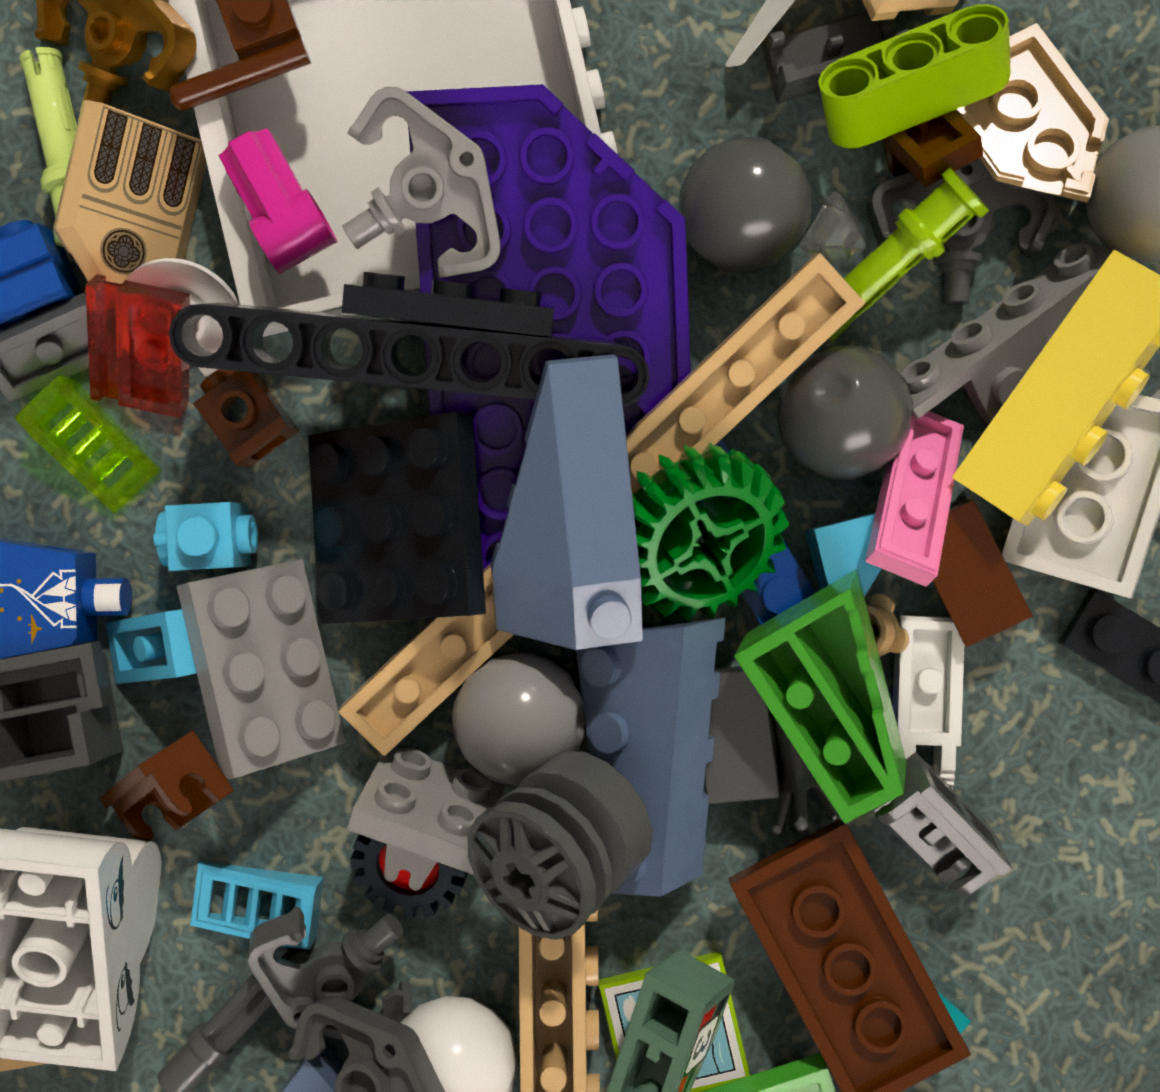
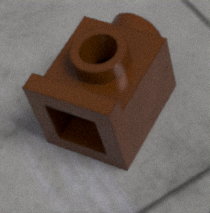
M218 369L201 383L200 388L205 395L193 403L229 452L228 456L237 466L251 468L299 432V429L257 373ZM243 399L247 404V414L241 421L233 422L228 414L229 406L236 400Z

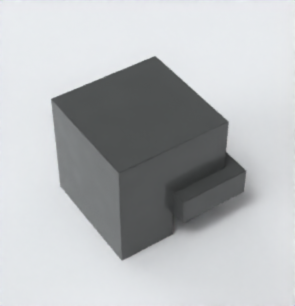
M100 641L0 660V782L90 766L124 750L105 652L102 653Z

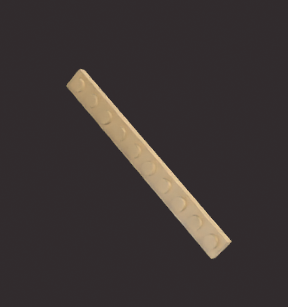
M821 253L814 254L626 433L632 493H636L641 487L637 481V471L652 476L660 470L659 455L669 457L675 463L679 461L684 445L695 448L700 454H702L709 443L716 445L865 304L862 298ZM491 563L483 570L486 614L432 618L340 707L338 713L383 756H386L514 635L497 630L495 625Z

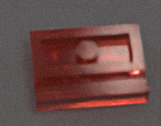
M96 274L86 284L91 400L100 401L103 397L117 399L120 406L178 418L182 417L189 402V364L180 359L171 347L169 329L171 321L178 311L190 305V293L128 280L118 284L106 281V276Z

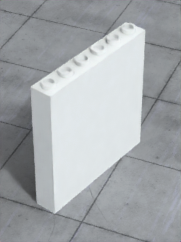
M168 0L169 4L192 28L196 36V53L185 70L187 79L239 60L216 0ZM289 0L311 64L194 107L240 305L352 316L358 315L342 313L344 284L362 285L363 272L405 276L404 290L420 291L415 222L404 218L401 221L407 230L406 233L399 236L395 231L390 235L383 232L359 249L355 248L342 228V225L370 208L368 202L374 199L371 191L379 187L385 196L390 194V178L394 168L405 157L410 155L408 124L399 116L388 118L382 126V139L370 145L361 144L347 133L371 96L377 90L384 87H398L404 91L543 84L578 120L618 154L613 132L601 133L596 110L605 108V98L598 69L586 71L581 48L591 46L584 8L581 6L572 9L570 0ZM266 128L270 130L303 190H309L338 243L282 274H279L272 266L249 225V221L253 218L242 198L237 193L218 156L227 148L228 142L248 131L255 132ZM274 321L266 327L263 337L289 330L283 324Z

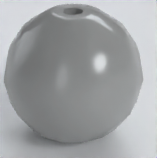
M1160 125L1141 127L1116 141L1105 150L1097 161L1093 172L1096 176L1091 197L1087 203L1085 202L1089 225L1103 246L1123 253V255L1136 262L1160 261Z
M527 652L492 657L466 679L458 692L452 712L453 733L465 760L489 780L516 787L520 784L521 780L539 765L562 751L579 750L583 743L586 729L583 697L571 675L550 658Z

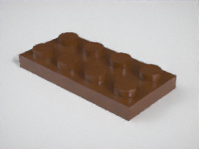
M838 819L728 878L731 888L842 1092H902L971 1055L847 823L844 824L842 820Z

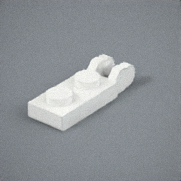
M895 615L899 626L906 629L909 634L907 648L902 653H894L892 706L905 758H909L916 752V745H934L933 765L931 768L953 789L955 786L956 746H961L964 644L951 617Z

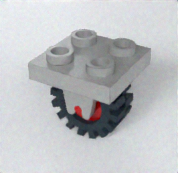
M395 746L386 756L382 755L353 807L347 826L348 831L359 834L353 845L355 850L350 861L351 868H358L353 877L357 886L370 884L364 896L372 903L379 896H382L386 899L382 910L391 914L396 904L404 906L403 917L414 918L420 906L424 916L428 917L436 914L439 904L444 910L452 905L455 895H460L468 873L474 875L468 859V833L476 818L488 808L496 805L497 801L502 797L506 785L489 780L479 771L458 769L432 760L427 754L414 748H399Z

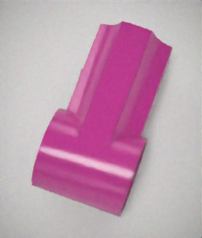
M268 128L255 132L248 131L228 142L227 148L218 156L237 193L242 198L253 218L249 221V225L254 236L279 274L338 243L315 199L308 189L303 190L277 141Z

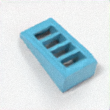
M200 861L197 867L190 926L249 939L250 933L255 927L283 915L286 896L296 898L295 907H300L304 914L306 936L296 946L283 945V947L309 950L317 937L324 877ZM214 880L226 883L222 914L210 913ZM239 886L249 888L245 917L235 916ZM262 891L272 893L269 920L259 919Z

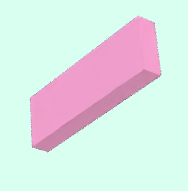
M928 411L919 419L912 415L909 437L898 456L885 466L865 562L925 587L937 577L955 480L952 476L957 469L964 425L931 411Z

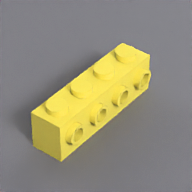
M1113 250L952 478L1026 526H1029L1035 516L1042 521L1047 519L1067 491V488L1060 484L1067 472L1076 461L1084 466L1092 459L1108 435V432L1101 428L1103 423L1117 405L1127 409L1141 393L1150 377L1143 369L1158 348H1160V275L1122 253Z

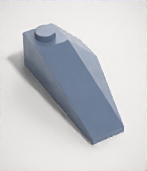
M612 354L546 361L524 439L527 445L516 485L512 484L507 502L509 511L500 543H496L491 560L496 628L500 631L573 650L643 641L641 575L618 357Z

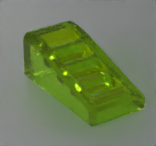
M62 375L54 378L15 416V420L38 444L113 513H117L161 471L152 459L74 379ZM70 403L74 408L52 428L48 423ZM89 421L94 428L71 448L66 441ZM109 440L114 447L90 468L85 461ZM127 457L134 465L109 488L103 479Z

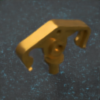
M36 0L37 30L34 33L38 40L58 46H68V34L71 25L67 20L66 7L71 0ZM77 0L88 13L85 25V42L87 50L93 59L92 63L84 61L79 63L78 69L84 72L83 80L87 81L82 102L90 100L110 106L113 91L119 92L120 85L127 86L129 81L128 77L116 73V68L123 65H132L142 57L147 46V33L160 32L164 39V48L158 56L150 59L149 69L143 74L144 81L149 86L169 91L172 85L178 83L193 60L197 42L192 28L166 0Z

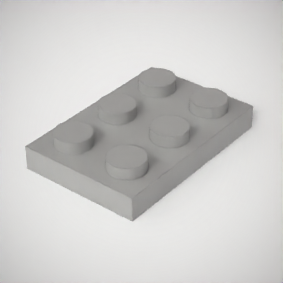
M303 559L176 586L218 766L226 779L238 778L346 743Z

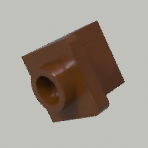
M955 110L884 138L887 166L893 176L897 177L911 172L925 188L941 180L942 174L949 167L955 172L983 156L982 136Z

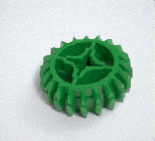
M709 443L702 454H700L695 448L684 445L680 459L675 463L669 457L659 455L660 470L652 476L637 471V481L641 487L636 493H632L643 604L645 606L651 605L656 612L661 613L664 617L675 611L679 617L684 618L688 622L698 609L703 614L714 619L719 604L724 602L738 609V595L746 589L759 593L756 580L761 573H776L770 556L787 549L783 542V537L779 534L790 526L785 512L781 509L786 503L782 498L781 491L770 480L771 476L759 464H754L744 453L734 449L726 453L720 446Z

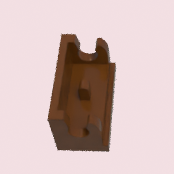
M966 499L950 507L938 575L933 580V583L964 646L967 648L1033 617L975 501Z
M192 730L136 766L103 794L99 800L106 809L110 806L113 807L126 828L136 839L150 841L153 839L154 834L151 827L145 824L142 819V810L145 806L153 805L158 807L163 814V819L175 830H178L232 793L234 789Z

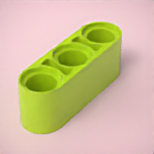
M977 4L966 7L829 64L821 72L818 80L829 139L835 145L843 148L867 146L1001 91L1008 84L1011 76L1010 34L1007 13L1000 7L990 4Z

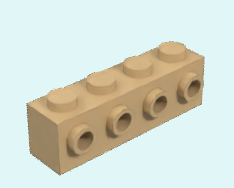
M598 910L591 914L586 922H598ZM585 924L575 934L558 940L537 937L519 927L520 1092H600V1073H587V1050H599V1010H586V986H599L598 946H585Z

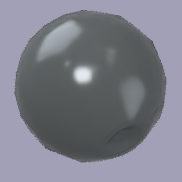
M734 137L711 146L691 165L680 189L679 213L685 217L687 243L703 258L727 273H756L779 264L799 246L811 222L813 194L804 167L777 145L763 137Z
M833 346L811 354L789 375L780 390L777 411L778 426L784 446L799 464L828 479L856 480L877 473L898 456L909 437L913 400L906 379L881 354L862 346Z

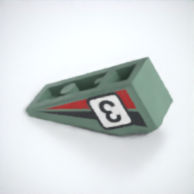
M679 949L646 972L607 1092H690L716 1037L735 979Z

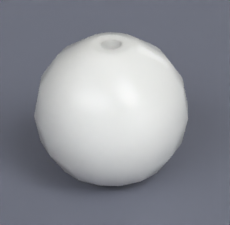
M444 996L419 1005L400 1022L412 1028L418 1035L445 1092H512L518 1071L519 1055L512 1030L495 1009L474 998Z

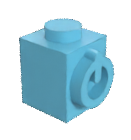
M219 502L165 506V511L159 513L157 517L153 542L161 564L164 567H168V571L251 566V553H256L258 531L256 520L253 515L248 514V504Z

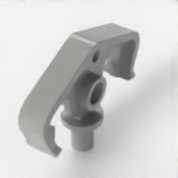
M384 87L377 90L347 133L361 144L370 145L382 139V126L384 122L392 116H399L408 124L413 152L394 168L390 178V194L385 196L381 189L377 187L371 191L374 199L368 202L370 208L342 225L347 237L355 248L359 249L383 232L390 235L395 231L399 236L406 233L407 230L401 221L404 218L416 223L431 224L444 219L450 214H455L474 229L477 235V243L469 252H459L454 248H450L438 259L439 278L479 272L491 268L500 256L501 241L486 161L481 148L406 91L398 87Z

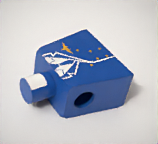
M0 539V659L98 640L97 616H127L130 613L132 606L130 581L127 578H96V553Z

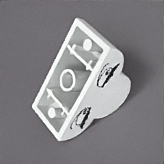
M21 827L17 830L0 828V1058L117 1071L127 1047L135 1018L139 994L140 963L148 947L156 921L162 862L159 847L155 842Z

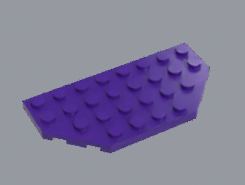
M543 84L406 91L481 148L486 161L501 241L500 256L491 268L479 272L439 278V257L450 248H454L459 252L471 251L477 243L476 232L455 214H450L444 219L431 224L415 222L420 291L431 293L432 280L473 284L472 298L499 301L501 288L541 292L540 306L554 307L551 335L617 341L630 345L643 356L648 365L649 382L646 391L638 401L628 406H623L625 432H629L691 372L685 217L666 199L661 198L635 173L633 168L595 133L593 134ZM409 131V145L411 154L413 152V144ZM424 340L427 370L432 361V351L429 344ZM474 342L465 349L463 356L464 366L472 376L487 379L496 375L500 370L501 356L491 344ZM552 348L543 349L537 352L531 359L530 372L534 379L540 383L546 361L567 358L559 350ZM616 355L618 357L622 391L633 382L635 367L632 360L628 357ZM428 389L430 415L453 411L473 413L484 570L491 563L496 543H500L509 511L507 502L512 484L516 485L527 445L524 439L535 400Z

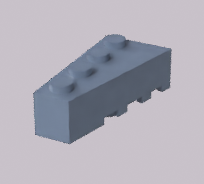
M726 617L690 620L689 622L684 620L642 624L643 641L576 650L589 754L608 762L630 781L646 806L653 829L651 852L636 872L616 892L610 894L661 897L702 876L709 795L704 792L706 764L713 761L715 740L714 736L709 735L711 702L719 696L721 672L714 671L717 642L724 641Z

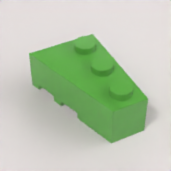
M855 569L746 633L734 655L844 824L904 794L907 768L858 571Z

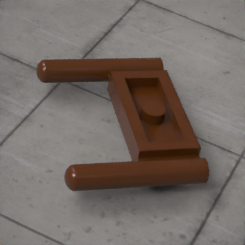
M216 0L239 60L172 85L169 90V98L173 106L178 110L185 111L311 64L289 0Z

